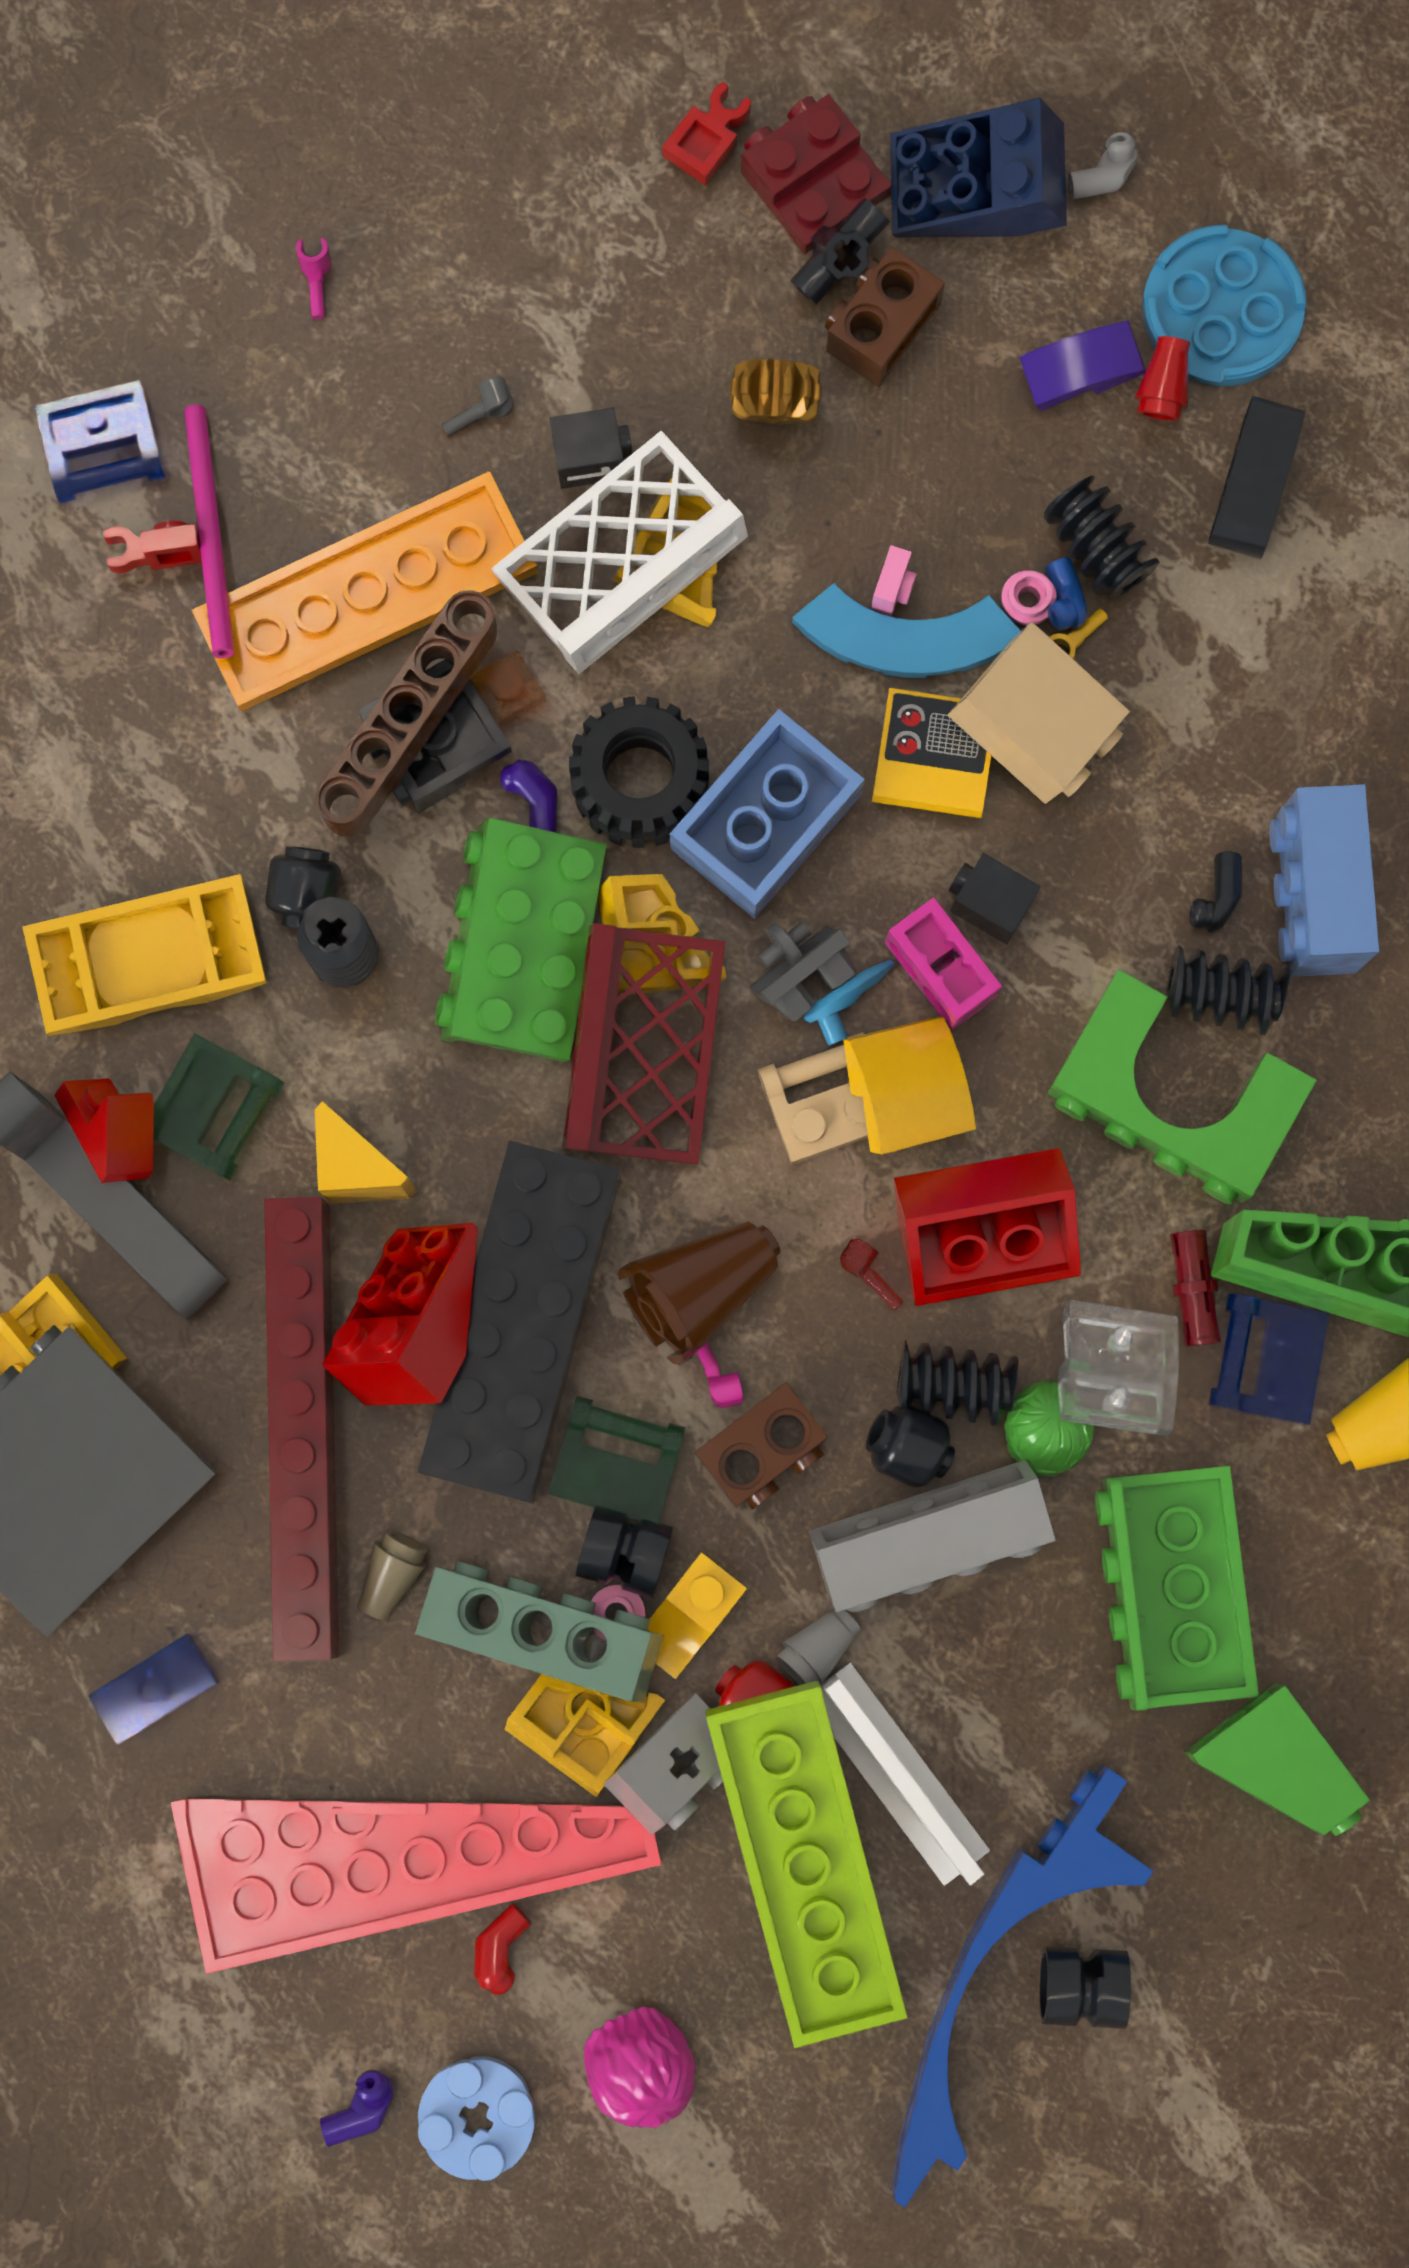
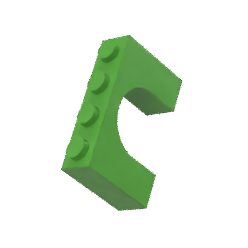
M1118 969L1047 1094L1057 1099L1054 1106L1064 1114L1079 1121H1084L1086 1116L1106 1126L1103 1133L1119 1145L1133 1149L1135 1144H1138L1154 1153L1153 1162L1165 1171L1182 1177L1186 1171L1205 1182L1202 1189L1213 1198L1230 1205L1233 1204L1234 1200L1243 1204L1254 1195L1317 1080L1267 1052L1257 1061L1233 1106L1221 1121L1196 1129L1180 1128L1162 1121L1151 1113L1138 1094L1134 1080V1064L1137 1052L1168 996Z

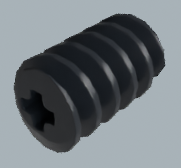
M1089 476L1074 484L1054 499L1045 510L1044 519L1050 525L1060 524L1056 531L1057 538L1061 542L1073 541L1068 550L1070 557L1074 560L1085 559L1080 569L1082 575L1086 578L1098 576L1093 583V591L1099 596L1110 594L1108 599L1112 600L1140 584L1156 569L1160 561L1158 558H1153L1140 562L1138 557L1148 545L1147 542L1141 540L1132 544L1127 543L1126 539L1136 526L1133 522H1129L1116 527L1114 521L1123 510L1121 504H1117L1104 509L1101 504L1111 490L1108 486L1092 491L1089 486L1094 481L1095 476Z
M328 897L316 900L305 908L299 925L297 939L300 951L320 980L334 987L346 988L357 985L370 976L377 964L378 946L366 918L358 907L345 899ZM338 941L340 944L343 945L339 947L337 944H335V942Z
M1178 945L1173 954L1166 988V996H1168L1167 999L1170 1002L1171 1017L1177 1018L1187 1003L1192 1006L1193 1021L1199 1022L1207 1008H1212L1214 1010L1215 1026L1221 1027L1231 1012L1236 1015L1237 1030L1243 1031L1251 1017H1256L1258 1019L1259 1035L1265 1036L1273 1022H1277L1282 1013L1288 992L1290 970L1288 967L1283 968L1274 981L1272 966L1268 963H1262L1252 976L1250 962L1247 959L1241 958L1230 972L1228 958L1224 954L1216 955L1210 966L1207 967L1206 954L1200 949L1195 950L1187 963H1185L1183 948Z
M905 1340L897 1383L899 1406L901 1409L907 1408L912 1405L915 1398L920 1399L923 1413L930 1415L937 1401L943 1402L946 1419L952 1420L959 1406L965 1405L970 1423H975L982 1408H986L989 1412L991 1425L998 1426L1005 1411L1011 1412L1013 1408L1018 1378V1357L1012 1356L1004 1370L1001 1371L998 1355L996 1353H989L980 1368L978 1367L974 1350H966L959 1364H956L952 1347L945 1346L942 1348L936 1361H933L930 1345L928 1343H921L912 1358L910 1357L908 1344Z

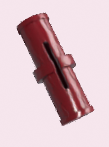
M1191 1230L1170 1234L1177 1284L1172 1285L1174 1297H1179L1184 1326L1185 1347L1221 1342L1214 1292H1218L1219 1289L1217 1280H1212L1206 1230Z

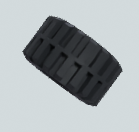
M635 696L623 698V707L615 709L612 702L602 706V716L595 719L590 715L583 723V734H576L572 743L573 756H569V772L573 797L575 796L577 808L582 817L589 819L590 827L599 835L602 831L608 833L609 841L621 845L622 840L626 839L632 841V848H644V841L655 840L656 846L668 843L667 835L672 832L709 789L707 746L704 737L699 738L698 726L690 717L685 721L681 718L680 708L671 703L667 709L660 708L659 699L648 696L646 705H636ZM648 748L659 752L670 762L673 768V776L668 785L659 793L647 798H631L617 792L607 780L609 765L619 754L626 750Z

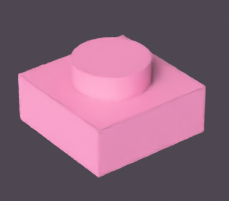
M890 546L873 595L871 610L892 617L897 602L907 605L917 573L908 571L912 552Z

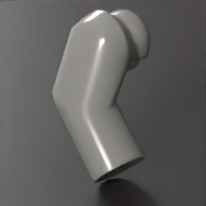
M1123 132L1111 135L1106 141L1107 149L1095 168L1068 173V186L1072 200L1116 192L1124 186L1137 163L1138 157L1135 149V140L1131 135Z

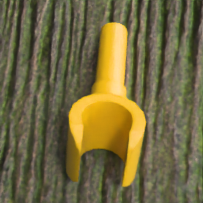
M1099 608L1081 627L1072 630L1068 635L1057 633L1049 638L1056 644L1065 645L1070 651L1069 656L1075 660L1076 648L1108 619V616L1104 610Z

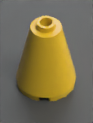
M1409 1357L1331 1418L1335 1430L1327 1433L1326 1437L1341 1465L1352 1461L1356 1470H1362L1409 1459Z

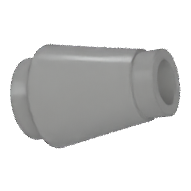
M835 1609L782 1642L784 1649L776 1656V1660L798 1685L817 1680L822 1685L850 1646L854 1637L861 1631V1628L846 1610L836 1613Z

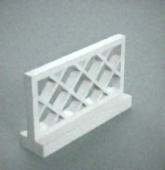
M660 431L491 569L495 577L561 650L565 660L579 675L748 537L741 511L730 499L725 501L670 439ZM661 452L674 465L672 483L642 481L644 466ZM681 474L689 481L690 484L681 483ZM634 475L633 481H626ZM612 492L632 493L630 516H600L601 501ZM641 494L671 495L668 519L638 518ZM679 495L702 496L712 507L710 511L697 521L677 520ZM589 510H591V515H585ZM569 527H589L587 552L557 551L559 535ZM598 528L628 529L626 553H596ZM637 530L667 531L665 547L656 555L634 554ZM675 532H683L675 538ZM549 544L548 550H541ZM527 561L547 562L544 587L521 586L511 574ZM556 562L585 564L583 589L553 587ZM594 564L624 566L622 582L613 590L592 589ZM633 566L640 567L632 573ZM532 598H542V608ZM552 599L580 600V616L560 631L550 619ZM590 601H598L591 608H589Z
M850 1662L820 1685L834 1738L941 1883L945 1886L961 1874L969 1885H972L985 1875L976 1864V1861L990 1851L853 1665Z

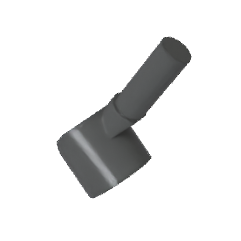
M494 377L481 382L478 387L482 402L472 405L467 410L441 424L447 436L485 416L487 418H501L510 413L513 401L510 388L503 377Z

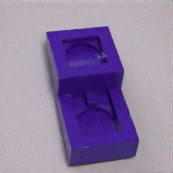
M1128 321L1085 331L1019 356L1035 405L1041 411L1091 389L1096 394H1099L1146 372Z

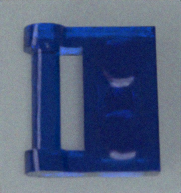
M140 380L34 406L53 488L60 504L76 500V494L144 477H148L150 482L166 478L145 390ZM139 443L141 451L139 456L69 473L66 460Z
M1228 1294L1225 1311L1230 1313L1219 1381L1217 1388H1211L1208 1405L1305 1426L1310 1425L1329 1313L1265 1301L1247 1295ZM1256 1318L1266 1320L1267 1322L1254 1396L1240 1393L1252 1319Z

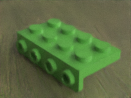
M490 817L479 825L477 832H469L463 854V862L470 864L467 885H460L454 904V917L461 918L458 939L452 938L450 940L444 962V970L451 972L448 994L441 993L435 1012V1026L442 1027L441 1041L453 1043L458 1040L560 1062L570 1060L581 996L588 930L594 921L607 844Z
M1230 1466L1102 1479L1103 1490L1095 1492V1507L1099 1525H1108L1110 1548L1102 1549V1565L1106 1583H1115L1117 1606L1109 1607V1624L1113 1641H1122L1124 1664L1116 1665V1682L1120 1700L1129 1699L1130 1709L1141 1711L1156 1707L1259 1697Z

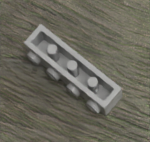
M1026 1460L809 1530L823 1580L836 1613L844 1610L850 1612L863 1611L876 1605L880 1598L899 1592L904 1594L918 1593L929 1588L935 1580L953 1574L959 1576L973 1575L984 1570L990 1562L1008 1556L1013 1558L1027 1557L1037 1553L1042 1548V1545L1056 1541L1039 1480Z

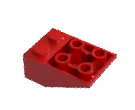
M473 1222L397 1229L386 1241L381 1259L371 1277L360 1288L358 1300L345 1324L335 1333L332 1347L322 1364L364 1406L442 1403L466 1357L478 1227Z

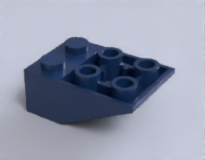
M1039 97L891 133L892 235L896 238L1017 237L1067 226L1064 123Z

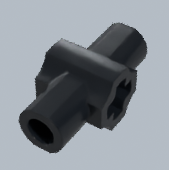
M863 198L840 225L836 227L822 225L811 238L813 254L790 280L791 283L808 300L817 305L840 278L846 276L858 278L869 265L867 249L890 221L873 203ZM838 242L843 243L842 249L846 253V256L841 261L836 260L838 255L833 250Z

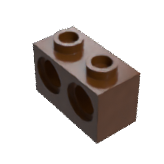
M891 246L881 261L875 258L869 261L868 267L859 276L856 286L860 289L851 301L847 303L841 300L831 312L825 324V328L828 330L826 352L877 387H880L941 305L945 282ZM889 287H901L909 293V296L902 300H894L886 296L883 291ZM867 328L874 331L878 338L871 342H861L852 333L857 329Z
M786 1382L695 1451V1454L736 1508L746 1501L753 1510L779 1490L773 1479L789 1467H792L797 1475H799L825 1455L818 1445L825 1441L828 1436ZM792 1417L801 1424L804 1434L802 1442L797 1447L784 1449L774 1443L771 1437V1426L777 1419ZM737 1451H746L752 1454L758 1462L757 1476L746 1484L733 1482L725 1471L727 1458Z

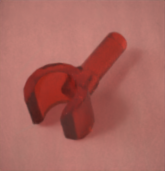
M851 1239L840 1256L842 1268L855 1277L862 1279L867 1285H870L885 1303L895 1311L903 1303V1300L881 1278L880 1274L870 1268L879 1252L860 1239Z

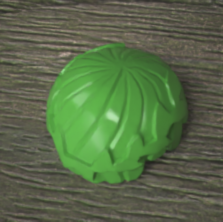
M1046 1380L1026 1386L1018 1394L1015 1393L1012 1411L1007 1413L1004 1423L1008 1452L1017 1462L1026 1460L1036 1476L1055 1477L1057 1474L1073 1468L1084 1458L1091 1447L1094 1417L1090 1408L1087 1407V1404L1078 1393L1065 1386L1062 1382Z

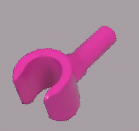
M321 237L322 251L314 257L305 255L302 239H299L296 244L300 269L307 276L309 284L312 319L325 318L323 276L331 269L332 262L327 241L323 237Z
M706 1343L697 1354L708 1378L713 1403L721 1408L742 1404L743 1393L739 1373L720 1376L718 1363L708 1343Z

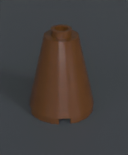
M744 1222L629 1262L620 1268L618 1278L619 1280L629 1278L631 1287L624 1291L623 1295L647 1337L656 1347L665 1341L675 1351L666 1358L674 1364L682 1365L691 1359L777 1270L778 1262L776 1256L780 1254V1247L768 1228L763 1225L757 1228L751 1222Z

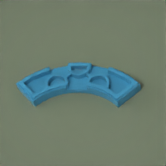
M835 583L792 617V623L809 640L845 663L851 662L867 669L882 672V675L899 678L926 679L927 676L969 671L994 660L1020 632V629L989 595L975 605L953 615L927 620H907L883 615L864 607L846 595Z

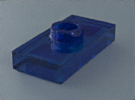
M189 1633L91 1693L88 1697L116 1745H120L213 1687L219 1681Z

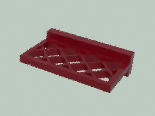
M597 923L589 926L562 1148L698 1165L726 941L618 928L612 925ZM624 941L646 943L660 961L657 966L636 982L621 964ZM658 945L678 947V949L666 957ZM688 949L711 952L708 976L693 988L688 986L671 964L672 961ZM663 968H666L685 994L659 1013L640 986ZM621 975L630 987L617 996L619 977ZM707 985L704 1006L695 994ZM634 992L654 1018L628 1038L614 1020L617 1004ZM689 999L703 1016L702 1030L687 1043L683 1044L664 1018ZM656 1024H659L678 1050L652 1069L633 1042ZM614 1030L622 1043L611 1051ZM700 1041L697 1062L689 1052V1049ZM628 1048L647 1074L621 1093L608 1077V1067L610 1060ZM683 1055L696 1072L695 1086L676 1100L657 1074ZM652 1079L671 1105L649 1123L645 1124L626 1099ZM607 1086L616 1098L604 1107ZM693 1097L690 1118L682 1105ZM621 1104L640 1130L622 1144L599 1141L602 1117ZM674 1111H677L689 1127L686 1152L664 1149L650 1131ZM645 1135L654 1148L632 1144Z

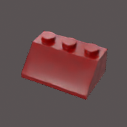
M1060 1148L893 1178L898 1222L915 1306L1081 1276L1075 1187Z

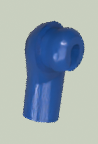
M1065 557L1055 560L1045 566L1047 576L1055 587L1057 600L1049 607V619L1053 627L1058 630H1065L1069 627L1077 629L1085 623L1088 616L1083 588L1071 558Z

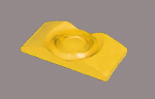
M241 874L22 926L45 1031L48 1036L118 1025L157 1011L209 1003L267 983Z

